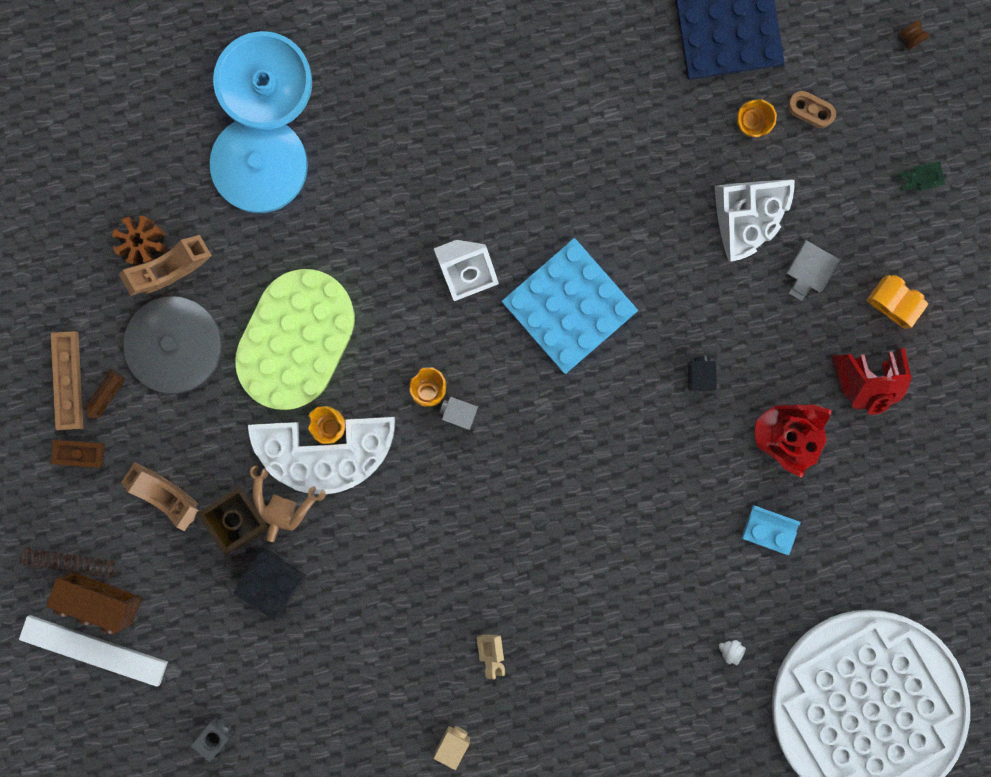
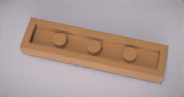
M75 331L51 333L56 430L84 429L79 334Z

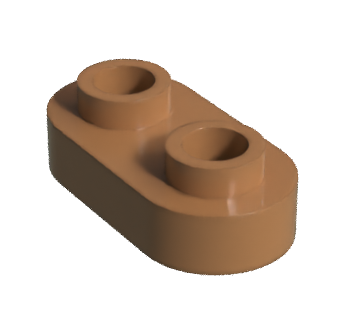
M806 91L796 92L788 101V110L793 116L817 128L828 127L836 118V110L832 104ZM801 102L804 106L803 109L797 108L796 103ZM818 113H823L825 120L819 119Z

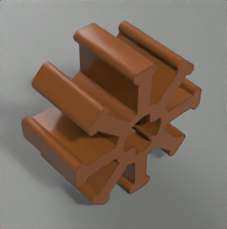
M139 216L138 227L136 225L137 221L130 217L122 219L129 233L124 234L114 229L112 237L120 241L126 240V243L113 247L115 253L124 258L129 254L125 262L134 266L141 265V257H143L144 263L155 260L150 252L151 249H156L163 254L167 250V246L164 244L153 242L161 236H166L164 230L156 225L151 229L154 221L144 216ZM138 238L143 239L142 245L136 243Z

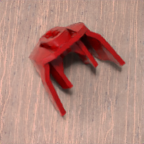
M906 348L897 349L896 361L893 351L888 353L889 359L881 364L884 372L882 377L876 376L868 369L865 354L856 360L852 354L831 356L842 393L848 398L852 408L859 410L867 409L868 414L876 415L885 412L890 405L896 404L903 399L911 382Z
M814 404L774 406L765 411L755 421L754 436L756 446L776 459L785 470L802 478L805 469L817 463L825 446L827 438L824 427L831 416L832 410ZM788 432L791 434V437H793V440L788 441L786 439V435ZM808 442H811L813 444V449L811 451H807L806 445Z

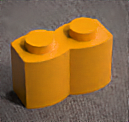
M896 275L885 276L866 301L904 329L912 328L928 305L924 300V295L917 290H909L904 285L905 281Z

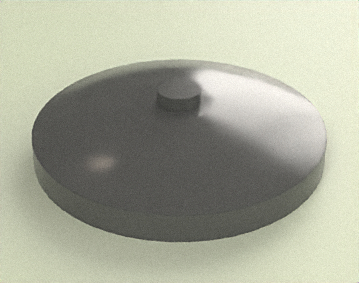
M162 297L145 304L131 318L124 335V355L133 375L145 386L163 393H184L201 386L215 372L222 355V335L214 317L200 304L182 297Z

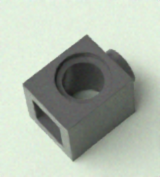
M215 717L191 747L210 762L234 732L231 730L228 722ZM210 733H216L219 736V742L212 741Z

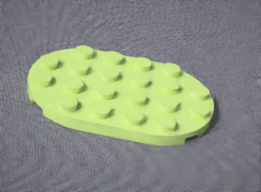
M300 269L281 275L264 291L236 352V372L244 390L255 401L269 408L290 410L311 403L325 390L350 340L355 321L350 297L338 281L320 271Z

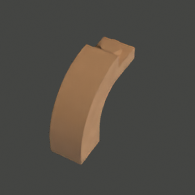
M197 235L180 240L170 251L153 261L122 270L119 276L131 296L142 292L148 294L164 288L193 272L212 255L201 236Z
M134 462L121 482L128 493L142 498L159 508L170 518L176 528L185 531L188 525L195 520L196 513L198 512L196 508L198 503L189 494L161 475Z

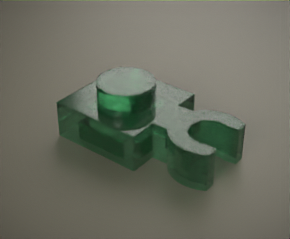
M940 161L915 166L913 168L914 173L904 171L897 175L898 178L904 177L908 180V185L900 187V191H907L915 185L918 191L945 185Z

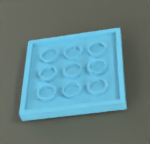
M575 238L502 300L505 307L564 374L569 372L638 311Z

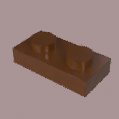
M53 440L51 464L102 468L105 443Z

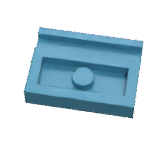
M753 505L741 538L789 555L797 534L798 525L800 526L801 522Z

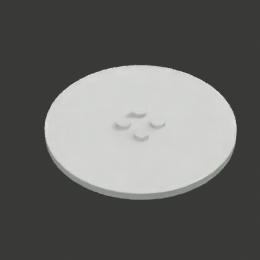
M857 610L842 613L820 622L807 631L790 649L783 660L775 680L772 694V720L779 746L791 767L800 777H945L958 760L967 738L970 723V700L967 684L957 660L946 645L931 631L919 623L895 613L880 610Z

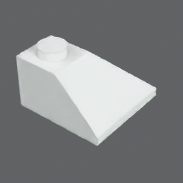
M455 240L434 248L454 301L499 284L485 244Z

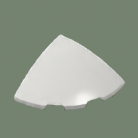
M794 180L759 181L715 186L718 222L728 261L740 260L757 252L756 248L765 241H770L781 228L779 223L784 212L789 211L792 203Z

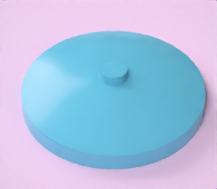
M260 31L243 35L224 49L214 69L213 84L220 105L234 121L251 129L271 130L290 123L304 110L312 91V73L305 55L294 42L277 33Z
M235 121L218 136L210 155V173L218 192L233 206L251 213H267L286 206L300 192L307 175L308 162L306 151L299 137L287 125L271 130H256L245 127Z

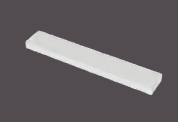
M31 615L27 616L19 640L157 687L161 683L168 663L162 659Z

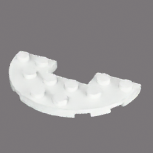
M395 417L345 420L347 444L300 446L298 422L248 425V430L255 454L259 457L265 469L275 479L304 493H308V490L315 486L314 494H320L322 489L325 490L326 494H331L358 485L377 470L390 449L395 430Z

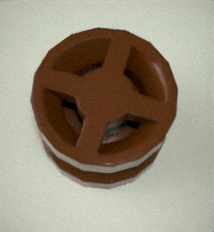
M920 20L914 22L898 34L899 38L907 43L906 48L908 51L930 37L929 33L921 28L922 23Z

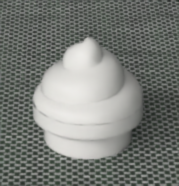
M734 640L719 644V649L726 663L738 665L746 650L745 647L741 646V642Z

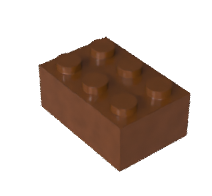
M75 572L56 578L46 607L53 609V613L63 617L69 615L77 618L76 621L80 624H93L99 626L102 632L115 634L133 624L142 597Z

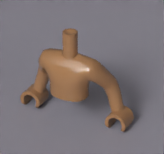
M256 465L250 469V475L254 478L253 503L264 522L270 525L265 540L274 542L279 528L290 531L294 530L301 523L314 502L325 498L326 492L322 489L320 495L316 498L314 496L316 487H311L308 490V497L296 512L297 502L274 494L270 503L266 506L263 500L262 486L263 480L268 476V471L263 469L261 475L257 476L259 467Z

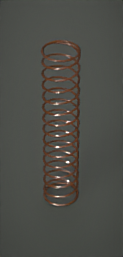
M28 547L26 548V564L28 563L31 554V548ZM26 549L24 550L23 555H22V564H23V556H24V553H25ZM35 550L33 551V554H32V564H33V563L35 562V560H36V557H35V559H34V561H33V555H34ZM41 551L39 553L37 566H40L41 561L39 562ZM50 551L46 552L45 565L43 567L47 568L46 565L49 561ZM49 552L48 560H47V562H46V556H47V553ZM53 552L52 558H51V567H52L53 570H56V569L53 568V564H52V559H53L54 553H55V558H56V552ZM68 553L65 555V558H64V568H63L62 570H64L65 567H66V565H65V559H66V556H67V555H68V558H67V562H68V559H69V554H68ZM59 554V556H58V561H57V566H58L57 568H58V569H59V566H60V564H61V561H60V563H59L60 554ZM73 554L72 557H71L70 569H69L68 571H70V570L72 571V567H73V565H74V562H73L72 566H71V562H72L73 556H74V561H75V555H74V554ZM86 556V557L84 558L83 571H82V572H84L85 575H87V574H89V573L91 574V569H90V567H91V561H92V559H93V563H94V557H92L91 560H90L89 572H88V573H85V571H84L85 568H86V565H85V567H84L85 559L87 558V560H86V564H87V562H88V557ZM78 557V559H77V565H76V567H77L76 571H77V572H78V568H79V566H78L79 557ZM106 559L103 561L102 574L104 573V570H103L104 562H105V566H106V564H107V560H106ZM97 560V562H96V572H95V574H97V571H98V569H99V566H98V568H97L98 560ZM111 560L109 563L107 575L108 577L111 572L114 560Z

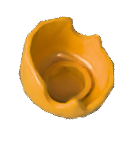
M762 99L752 100L740 107L737 112L736 123L740 132L746 136L760 137L767 135L776 125L777 114L773 105Z
M421 368L419 373L410 381V395L415 403L423 407L435 406L446 394V380L442 373L435 368Z
M323 406L315 408L308 415L310 417L308 430L316 441L322 444L335 443L344 434L345 420L338 410Z

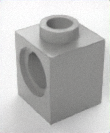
M450 397L449 401L444 400L440 414L443 415L442 420L470 430L478 406Z

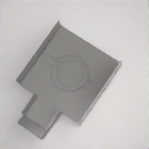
M806 239L786 273L797 279L789 294L802 301L810 288L817 290L818 293L822 292L841 258L834 257Z

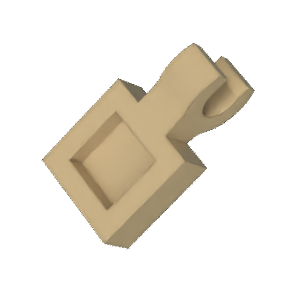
M478 636L479 659L485 662L486 678L496 679V676H504L505 668L500 663V661L504 660L501 636Z

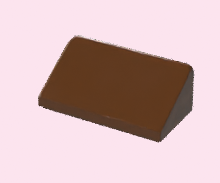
M113 369L109 370L84 408L88 417L100 418L125 381V377Z

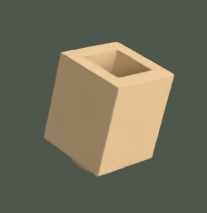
M448 726L435 751L434 759L456 770L470 744V737L467 736L468 733L460 727L455 726L452 728Z

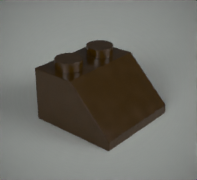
M240 486L197 513L224 555L245 546L265 533L268 527Z

